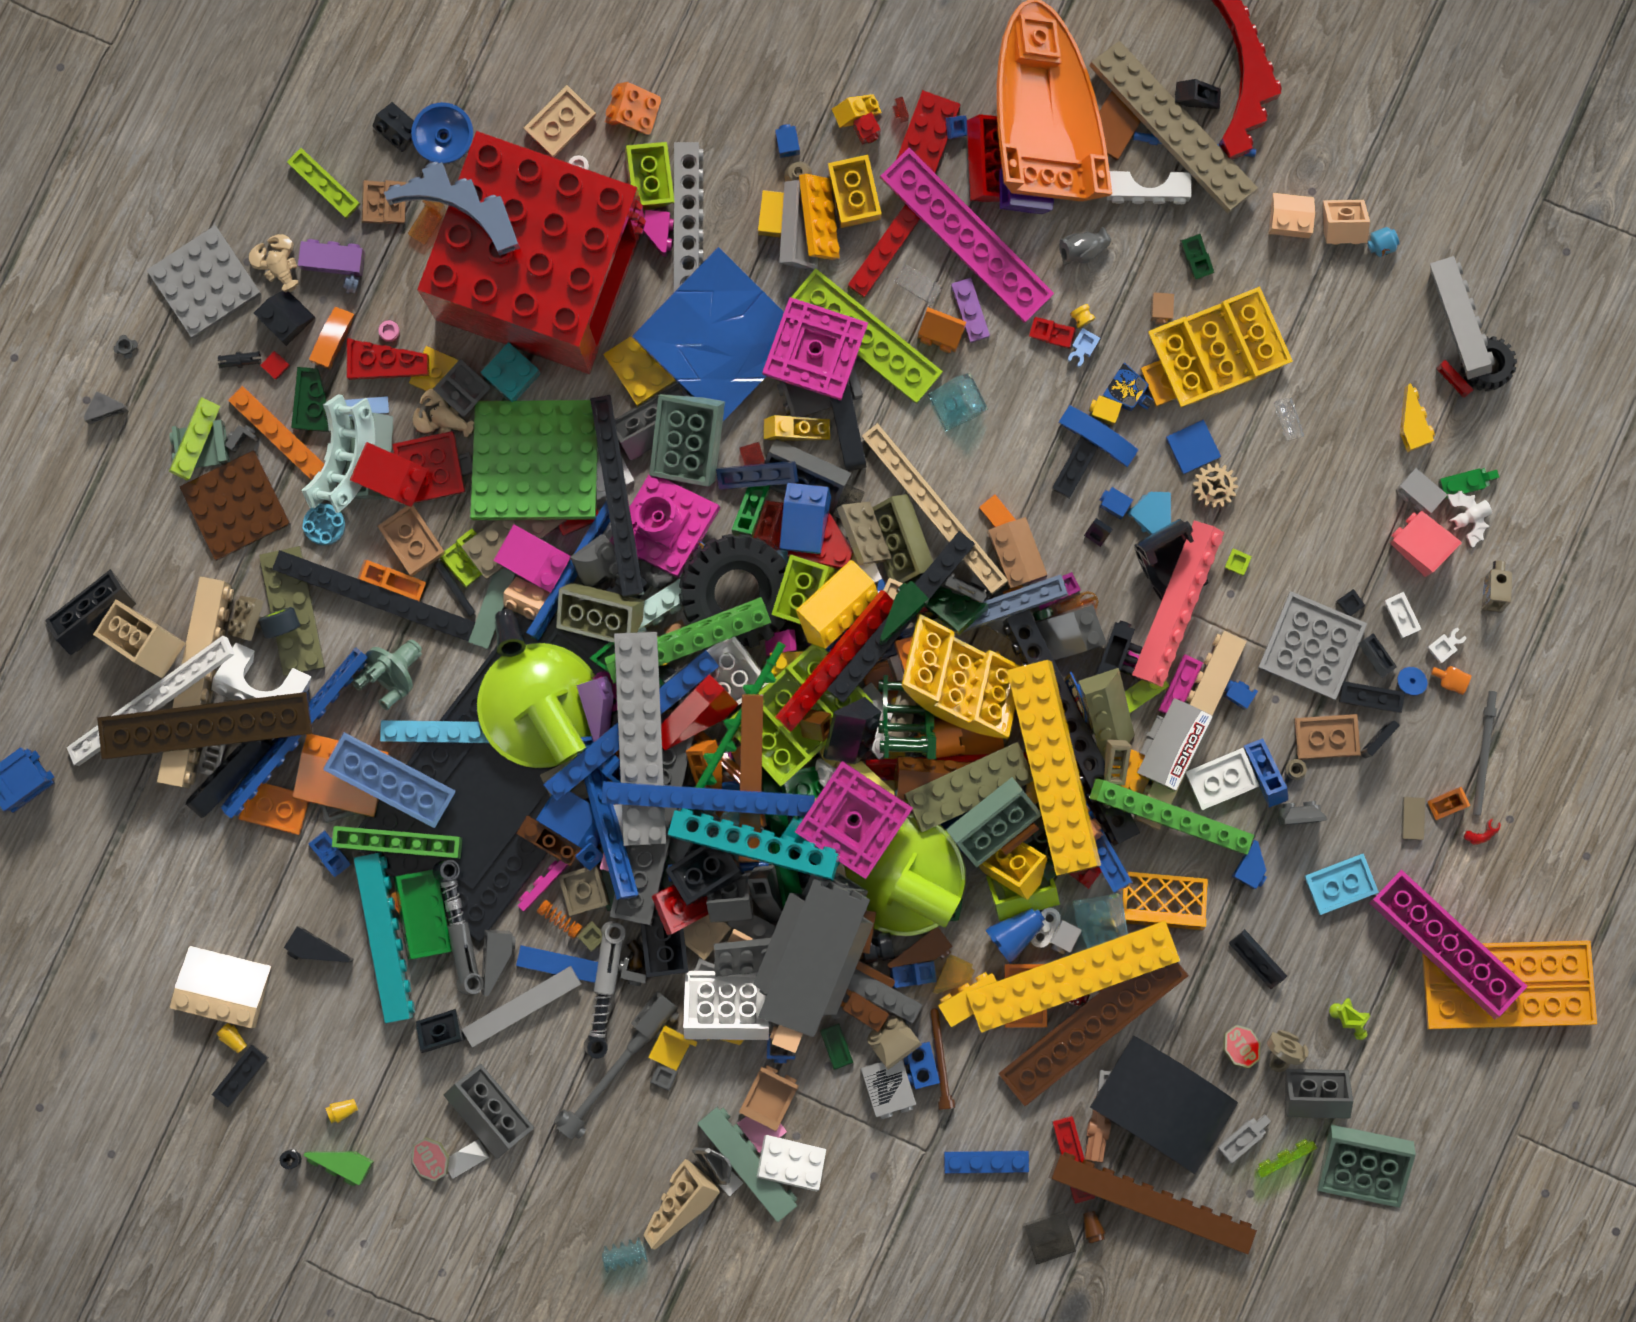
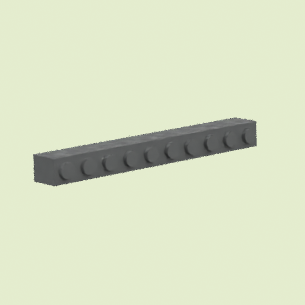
M753 914L752 919L728 921L727 925L753 939L772 938L776 926ZM855 969L847 988L911 1023L914 1022L923 1005Z

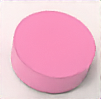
M390 320L384 321L379 326V335L384 341L393 342L399 337L400 329L395 322Z

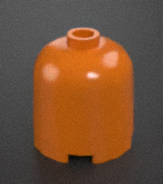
M939 717L934 718L933 732H935L936 758L964 754L965 747L961 745L959 737H963L961 727ZM917 733L918 736H914V738H921L924 735Z

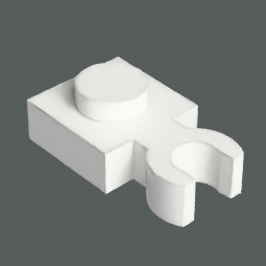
M1459 628L1453 629L1450 632L1449 638L1443 634L1427 647L1439 663L1444 662L1457 651L1454 646L1455 644H1461L1466 640L1465 636L1460 640L1455 638V633L1459 631Z

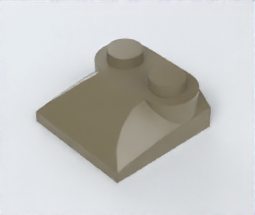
M900 1016L890 1017L884 1022L879 1032L872 1030L867 1038L869 1045L888 1070L922 1045Z

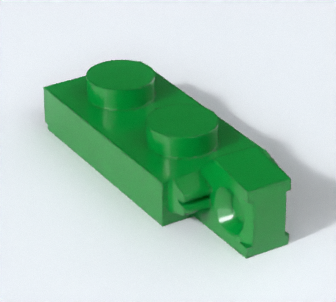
M1478 468L1441 478L1439 482L1441 489L1447 495H1454L1458 491L1467 494L1490 486L1489 481L1499 478L1498 470L1486 472L1485 468Z

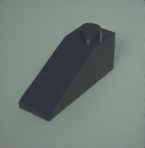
M301 926L295 928L284 946L288 950L287 955L296 960L298 958L337 962H352L353 960L352 957Z

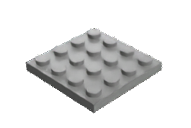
M216 225L147 269V272L192 339L261 294Z
M1290 591L1258 668L1336 700L1367 623Z

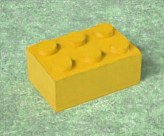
M864 155L828 163V173L841 228L881 220V209L869 156Z

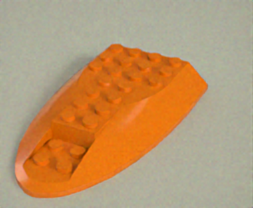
M1027 0L1015 9L1009 19L1002 37L998 60L997 122L1004 184L1014 194L1081 202L1112 195V186L1101 117L1090 77L1079 48L1067 26L1052 7L1042 0Z

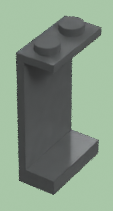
M853 366L848 381L852 400L854 401L863 398V393ZM780 380V384H777L780 396H784L786 400L783 406L787 416L804 417L832 408L831 400L828 396Z

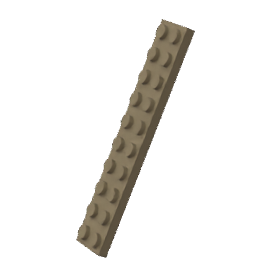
M1118 41L1090 63L1089 66L1227 214L1256 192L1258 187L1228 158L1227 154L1183 107L1175 102V99L1121 41Z

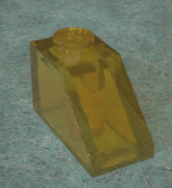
M949 954L932 992L938 994L965 984L966 980L970 981L975 971L972 969L973 964Z

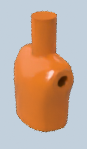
M1449 666L1446 671L1433 667L1431 675L1442 679L1441 687L1464 695L1472 675L1464 673L1453 666Z

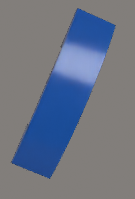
M1069 405L1058 422L1068 430L1079 434L1110 454V457L1126 467L1129 466L1138 452V449L1122 436Z

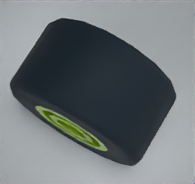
M293 607L270 613L259 619V624L266 639L286 634L300 627V622Z

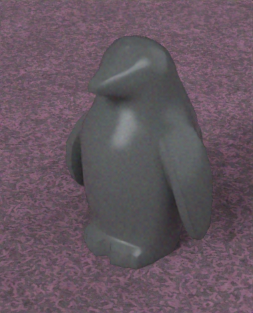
M1102 227L1095 234L1091 232L1075 233L1060 239L1059 250L1063 264L1067 265L1075 260H1078L1080 263H1089L1091 259L1097 257L1110 245L1111 238L1105 228Z

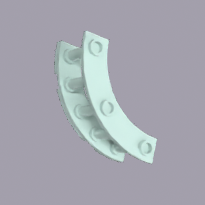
M338 394L323 404L329 431H331V443H328L324 458L326 462L321 472L318 471L313 480L301 490L309 508H315L323 500L331 501L336 513L344 509L361 489L362 486L350 481V478L365 443L368 442L375 445L374 419L368 399L364 398L353 407L346 405L343 395ZM349 415L353 417L355 429L350 427ZM351 437L355 438L354 453H349ZM346 461H351L346 475H342Z

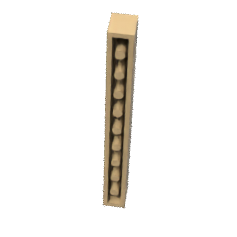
M1223 631L1221 635L1217 634L1212 643L1215 646L1212 654L1208 652L1203 662L1206 667L1203 672L1199 671L1195 683H1197L1195 691L1191 690L1186 699L1189 705L1213 715L1247 641L1226 631ZM1152 781L1151 785L1147 784L1143 795L1172 804L1180 784L1174 792ZM1139 816L1135 818L1136 821L1155 830H1160L1161 824Z

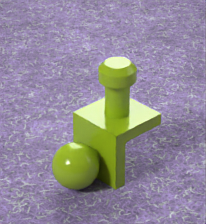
M1346 998L1342 1005L1334 1003L1330 1006V1016L1335 1019L1340 1018L1343 1028H1355L1354 1035L1356 1039L1364 1040L1367 1037V1031L1363 1029V1026L1371 1017L1370 1013L1357 1012L1353 1009L1351 1000Z

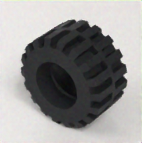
M1495 336L1491 338L1486 337L1488 341V346H1486L1487 352H1492V355L1499 363L1498 373L1493 375L1484 374L1471 379H1467V376H1464L1465 381L1469 380L1471 382L1469 384L1471 387L1475 385L1477 390L1480 391L1482 389H1485V391L1496 390L1513 377L1512 374L1516 371L1515 365L1517 364V359H1514L1516 353L1509 349L1512 347L1509 343L1507 345L1504 344L1505 340L1502 338L1497 340ZM1464 367L1461 368V373H1465Z

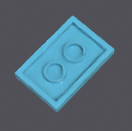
M1364 853L1304 876L1319 915L1379 893Z

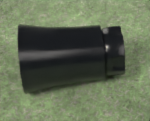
M504 609L498 611L495 614L498 654L504 657H513L521 654L525 650L526 644L513 610Z

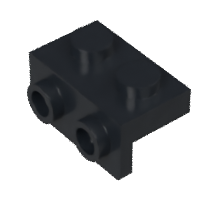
M391 102L376 114L372 125L373 128L391 142L394 147L403 152L407 144L412 141L411 132L414 120L396 104Z

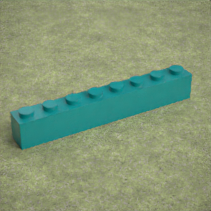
M382 852L355 857L354 863L384 1021L389 1023L410 1019L413 1017V1013H415V1005L413 1000L410 1001L409 997L411 984L409 980H406L405 976L407 963L405 959H402L401 955L403 942L401 938L398 939L397 934L399 922L397 918H394L393 910L396 909L394 898H390L389 889L392 888L390 877L386 876L385 869L388 868L386 856H383Z

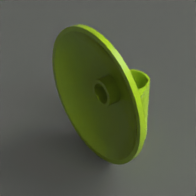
M528 644L519 655L513 657L501 656L485 674L478 693L477 712L485 737L503 757L526 767L549 768L561 765L575 758L577 754L586 749L581 737L592 736L576 685L591 681L594 677L593 671L585 661L573 652L552 644Z
M911 812L866 879L844 865L846 877L868 891L866 898L870 899L866 910L877 912L874 928L884 933L890 932L891 935L913 936L923 934L939 925L946 928L962 898L965 888L966 870L959 846L940 824L921 832Z

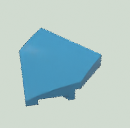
M1148 492L1127 512L1130 518L1133 517L1140 525L1142 532L1147 531L1153 534L1171 523V492Z

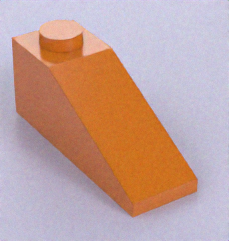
M699 740L685 751L696 785L708 766L703 755L716 752L718 748L716 740ZM722 758L713 772L717 783L715 785H706L705 788L722 789Z

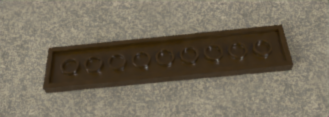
M308 692L97 717L102 760L313 734Z

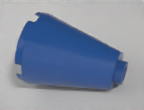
M1031 908L986 929V932L1008 962L1011 963L1044 926L1042 921L1045 918L1038 909L1034 912Z

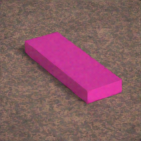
M1186 654L1183 655L1159 706V712L1166 714L1174 698L1182 702L1186 701L1203 662Z

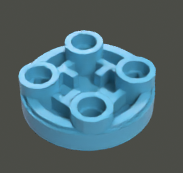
M320 503L317 507L310 508L303 520V530L312 542L318 545H331L342 537L345 530V519L341 512H335L332 505Z

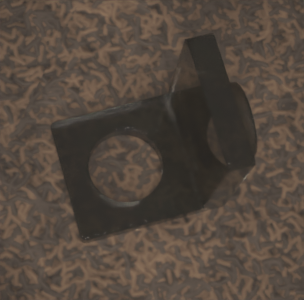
M846 484L835 509L834 516L840 518L837 508L841 505L861 503L865 492Z

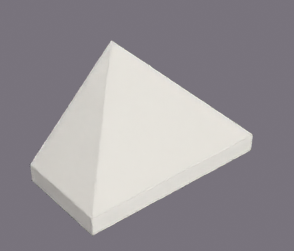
M478 1139L449 1156L448 1172L453 1179L489 1158L481 1141Z

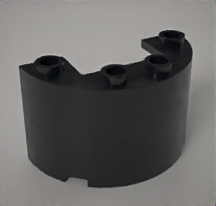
M1177 519L1134 545L1140 566L1147 579L1154 586L1153 589L1161 602L1186 539L1190 543L1194 541L1191 534L1193 528L1188 521L1184 522L1181 519ZM1208 579L1206 580L1203 586L1209 584Z

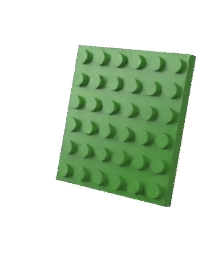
M590 400L478 401L475 404L471 520L596 519L598 443Z

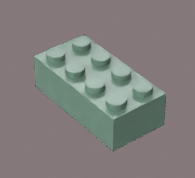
M1011 777L946 830L971 862L978 867L1042 816V814L1013 777Z

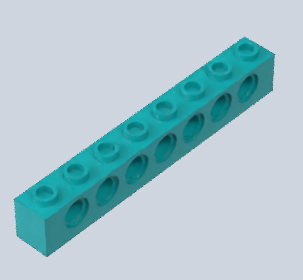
M681 808V811L674 810L668 835L672 838L820 878L834 880L840 858L839 854L835 853L836 849L824 846L822 850L815 848L816 844L807 841H803V844L796 843L795 838L784 835L781 839L774 837L775 833L762 830V833L755 832L754 827L742 824L741 828L733 826L734 822L725 819H722L721 822L714 821L713 816L701 814V817L695 816L693 811ZM692 822H698L699 824L695 832H689L688 826ZM717 827L719 834L714 838L709 837V830ZM732 833L739 834V840L736 843L729 842V836ZM758 838L760 840L759 846L755 849L750 848V840ZM772 844L780 845V851L777 854L770 853L769 849ZM799 849L801 851L800 857L796 860L791 859V851ZM816 854L820 855L821 862L818 865H812L810 863L811 857Z

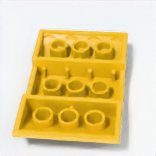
M1260 286L1227 299L1218 305L1148 331L1180 408L1234 389L1293 362Z
M919 614L901 684L905 692L924 709L953 725L987 736L1009 738L1016 706L1007 670L1021 666L991 650L986 653L955 638L954 631Z

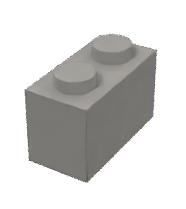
M1417 468L1412 470L1396 489L1399 491L1398 495L1403 500L1410 501L1415 505L1414 509L1418 513L1423 511L1427 515H1430L1447 496L1443 490Z
M1060 920L1049 942L1052 944L1051 949L1060 954L1070 953L1082 930Z

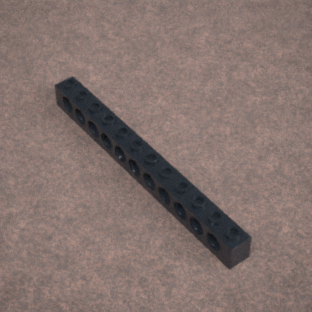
M1026 610L1006 618L1002 622V629L1004 634L1010 637L1013 643L1011 645L1012 650L1016 656L1019 655L1022 661L1021 666L1044 660L1052 661L1066 722L1073 726V733L1069 734L1081 784L1087 792L1086 798L1089 804L1093 805L1097 812L1095 815L1098 822L1103 824L1106 830L1105 834L1108 840L1115 846L1140 834L1130 813L1111 806L1106 808L1103 806V803L1089 799L1093 788V780H1104L1105 761L1030 611ZM1018 631H1025L1027 639H1021ZM1028 649H1033L1036 652V658H1031L1028 655ZM1075 742L1082 744V752L1075 749ZM1085 760L1092 764L1091 771L1085 769ZM1113 817H1117L1120 820L1119 827H1115L1112 824Z

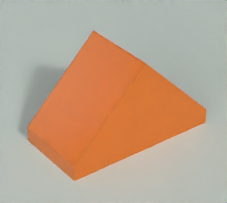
M1462 787L1452 789L1427 801L1435 820L1470 806Z

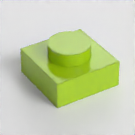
M1233 548L1224 568L1244 576L1252 556Z

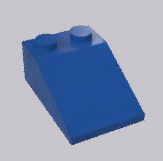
M787 483L783 506L780 550L821 554L831 502V494L828 487Z
M568 791L558 801L551 795L536 819L582 849L589 843H592L597 848L601 842L591 804L571 791Z

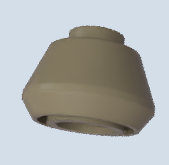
M794 161L785 169V180H799V175L805 173L812 175V170L807 163Z

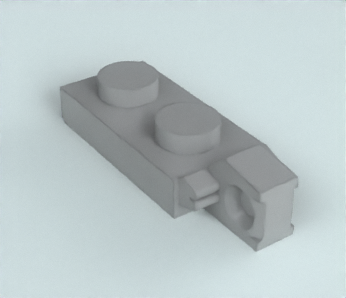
M1265 1114L1258 1120H1255L1253 1117L1218 1145L1217 1148L1232 1164L1266 1133L1263 1128L1271 1122Z

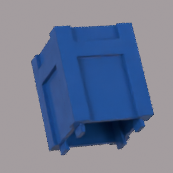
M20 747L0 762V807L3 811L9 810L15 813L54 784L52 779L55 776L50 770L48 772L45 771L37 760L40 756L36 750L32 752L28 748L24 750Z

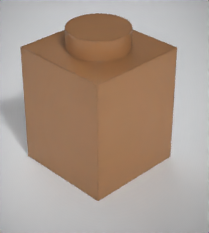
M1153 293L1151 297L1150 321H1155V324L1165 325L1172 321L1174 294Z

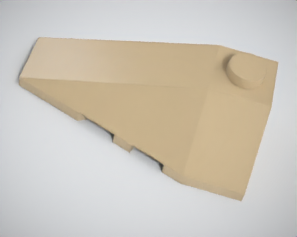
M687 1159L673 1173L670 1179L672 1184L667 1194L663 1193L661 1200H663L659 1211L654 1212L643 1235L654 1250L706 1210L720 1193L712 1179Z

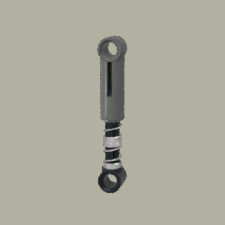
M453 860L439 861L433 867V875L441 884V888H444L446 912H449L450 919L448 921L451 922L447 928L458 976L456 982L457 989L463 994H477L482 990L484 982L478 973L468 922H465L462 918V903L460 898H458L460 894L457 893L456 889L458 886L456 879H458L460 868ZM445 866H447L449 869V873L447 876L444 874L443 871ZM469 979L473 982L471 989L467 985Z

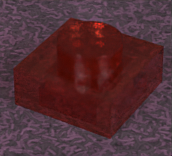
M903 96L896 98L894 101L895 106H892L895 118L899 117L900 123L909 120V114Z
M759 442L739 448L744 465H755L765 462Z

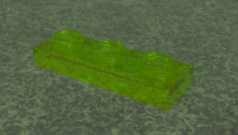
M1305 1138L1295 1143L1296 1147L1289 1151L1287 1148L1276 1154L1277 1158L1271 1161L1269 1158L1258 1163L1259 1167L1255 1169L1256 1173L1260 1178H1263L1317 1149L1314 1141H1307Z

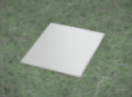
M731 1171L730 1183L718 1185L731 1196L743 1182Z

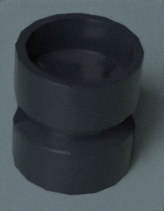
M890 932L878 934L877 938L872 936L870 954L864 953L866 964L877 962L879 958L883 961L895 959Z

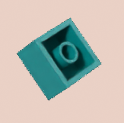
M509 342L481 371L482 376L511 402L517 401L541 375L539 369Z

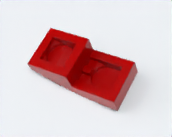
M1034 317L1029 337L1071 349L1076 328L1057 324L1052 320Z

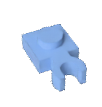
M1082 328L1072 345L1076 351L1069 355L1068 362L1073 357H1078L1079 363L1077 367H1080L1084 362L1083 355L1085 354L1090 357L1100 338Z

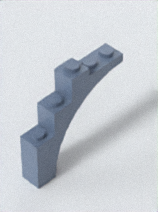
M442 162L427 164L426 168L422 169L425 178H413L408 181V184L402 186L400 184L393 185L388 188V191L384 192L389 205L404 201L426 200L440 202L457 208L483 227L492 239L499 255L520 249L501 196L491 195L486 197L484 202L480 203L472 179H460L455 182V185L451 186Z

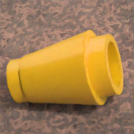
M226 1023L216 1033L221 1042L237 1053L247 1046L234 1024Z
M354 1099L332 1103L329 1107L325 1108L331 1124L334 1122L339 1123L355 1111H358Z

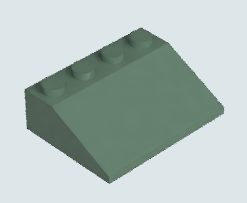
M658 395L649 475L706 487L713 484L716 480L725 401L702 397Z
M1331 1124L1326 1140L1317 1191L1400 1208L1416 1156L1414 1141Z

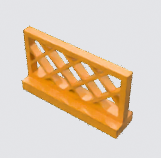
M1127 872L1129 877L1137 878L1142 885L1135 891L1130 886L1123 889L1120 923L1151 926L1166 921L1167 926L1170 928L1205 929L1208 879ZM1152 879L1158 880L1163 885L1155 893L1147 885ZM1173 881H1178L1183 886V889L1176 895L1168 887ZM1193 883L1203 884L1202 892L1197 897L1188 888ZM1142 887H1145L1152 895L1145 902L1136 894ZM1164 888L1172 896L1165 904L1157 896ZM1185 890L1193 898L1186 906L1178 898ZM1132 896L1141 904L1136 909H1126L1127 900ZM1152 898H1155L1162 906L1157 911H1151L1145 905ZM1174 899L1183 908L1178 913H1172L1166 907ZM1196 901L1201 907V915H1193L1187 908Z

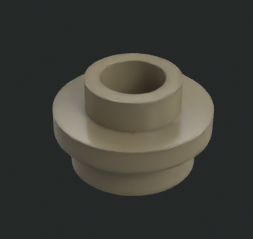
M1294 759L1287 763L1285 771L1290 779L1300 780L1306 775L1307 768L1303 761ZM1293 766H1297L1299 768V773H1293Z

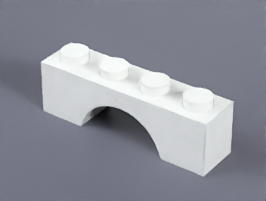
M1110 171L1112 195L1107 196V200H1112V203L1120 204L1124 203V201H1132L1134 204H1143L1145 201H1153L1154 204H1164L1165 201H1173L1174 204H1185L1191 198V174L1189 172H1171L1168 179L1162 185L1155 188H1146L1137 184L1130 172Z

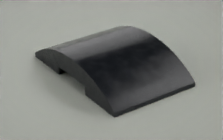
M1133 1035L1090 1105V1108L1152 1146L1191 1173L1196 1174L1238 1102L1186 1066Z

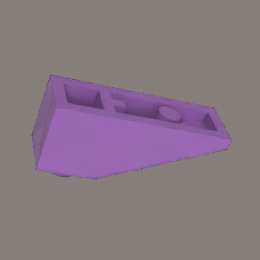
M608 676L576 685L594 742L607 732L611 726L614 695Z

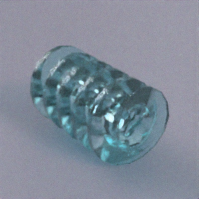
M639 1237L636 1238V1244L631 1239H628V1246H625L623 1241H621L620 1248H617L613 1243L611 1251H609L607 1246H604L602 1253L607 1273L610 1266L613 1271H616L618 1264L624 1269L626 1262L632 1267L634 1260L640 1265L642 1264V1257L648 1262L645 1245Z

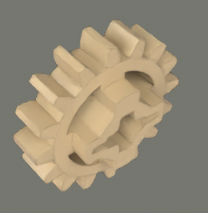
M1216 463L1214 468H1212L1210 464H1207V470L1201 468L1199 470L1201 475L1196 474L1194 477L1198 482H1193L1192 486L1197 487L1193 494L1200 495L1197 501L1204 500L1205 507L1211 503L1212 509L1217 504L1222 508L1224 501L1228 504L1231 502L1229 496H1236L1233 490L1237 489L1238 485L1233 484V482L1237 480V477L1230 476L1233 470L1225 471L1226 465L1219 468V464ZM1209 473H1217L1214 477L1206 476ZM1224 477L1227 479L1229 486L1225 485ZM1216 481V482H1218V485H1217V486H1218L1219 488H1217L1216 490H1213V489H1212V488H1213V485H1212V484ZM1202 486L1206 488L1207 494L1203 492ZM1215 495H1225L1220 499H1213Z

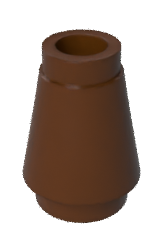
M1096 1212L1084 1213L1085 1239H1088V1243L1105 1240L1104 1234L1106 1233Z

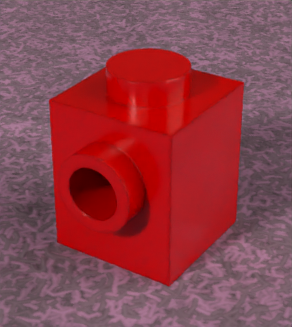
M872 112L853 121V128L862 145L867 142L868 144L872 143L881 136V129Z

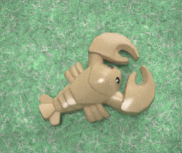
M284 234L270 237L267 241L275 250L269 251L268 255L266 248H263L265 246L263 243L256 245L249 253V262L252 267L258 270H269L264 276L270 282L277 277L284 284L282 287L284 292L295 290L299 282L298 280H292L290 270L297 268L295 258L288 259L293 251L294 244L292 240Z
M433 388L427 390L420 399L421 404L429 398L430 402L426 403L425 406H432L438 403L439 406L430 410L432 422L429 421L424 410L422 411V418L419 417L420 408L414 411L413 424L417 431L427 434L441 427L438 431L439 434L450 432L451 429L463 431L464 437H469L470 434H473L474 421L471 420L466 423L465 420L458 416L459 413L452 406L448 408V403Z

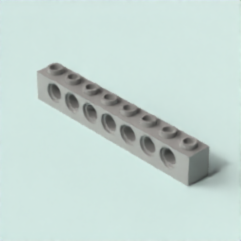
M674 142V292L699 267V262H703V250H699V242H703V229H699V222H703V209H699V201H703V189H699V181H703V169H700V161H703V149H700L699 142ZM687 161H692L695 164L691 169H686L683 165ZM687 181H692L695 184L691 189H686L683 185ZM691 201L695 205L692 209H685L683 207L684 203ZM687 221H691L695 224L694 227L690 230H687L683 227L684 223ZM688 241L693 242L694 247L691 250H686L683 248L684 243ZM686 262H692L694 267L691 270H685L683 265Z

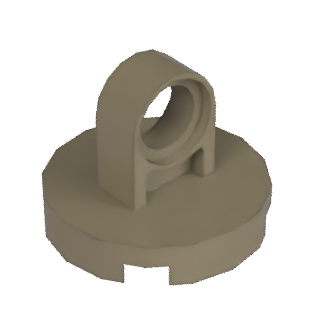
M1278 1030L1277 1033L1272 1032L1267 1042L1269 1049L1272 1051L1269 1058L1270 1067L1276 1072H1283L1290 1064L1301 1065L1308 1057L1309 1051L1307 1046L1304 1044L1302 1047L1297 1042L1299 1038L1287 1031ZM1279 1058L1285 1062L1278 1065L1274 1063V1060Z

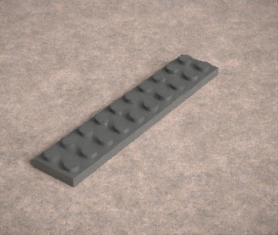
M662 713V714H661V724H662L671 714ZM695 735L667 750L662 748L664 785L684 787L689 765L685 751L693 746ZM665 807L666 844L626 845L638 895L633 898L619 900L614 895L610 917L652 926L656 906L651 896L660 892L672 839L668 835L674 810L678 811V808Z

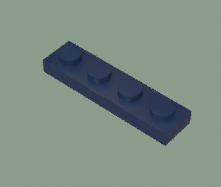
M795 461L716 469L719 489L798 482Z

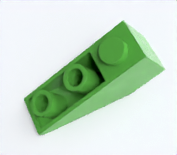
M308 1151L303 1155L308 1158L307 1162L317 1167L320 1164L326 1167L325 1171L333 1176L341 1175L345 1178L344 1182L352 1186L363 1183L374 1162L356 1151Z

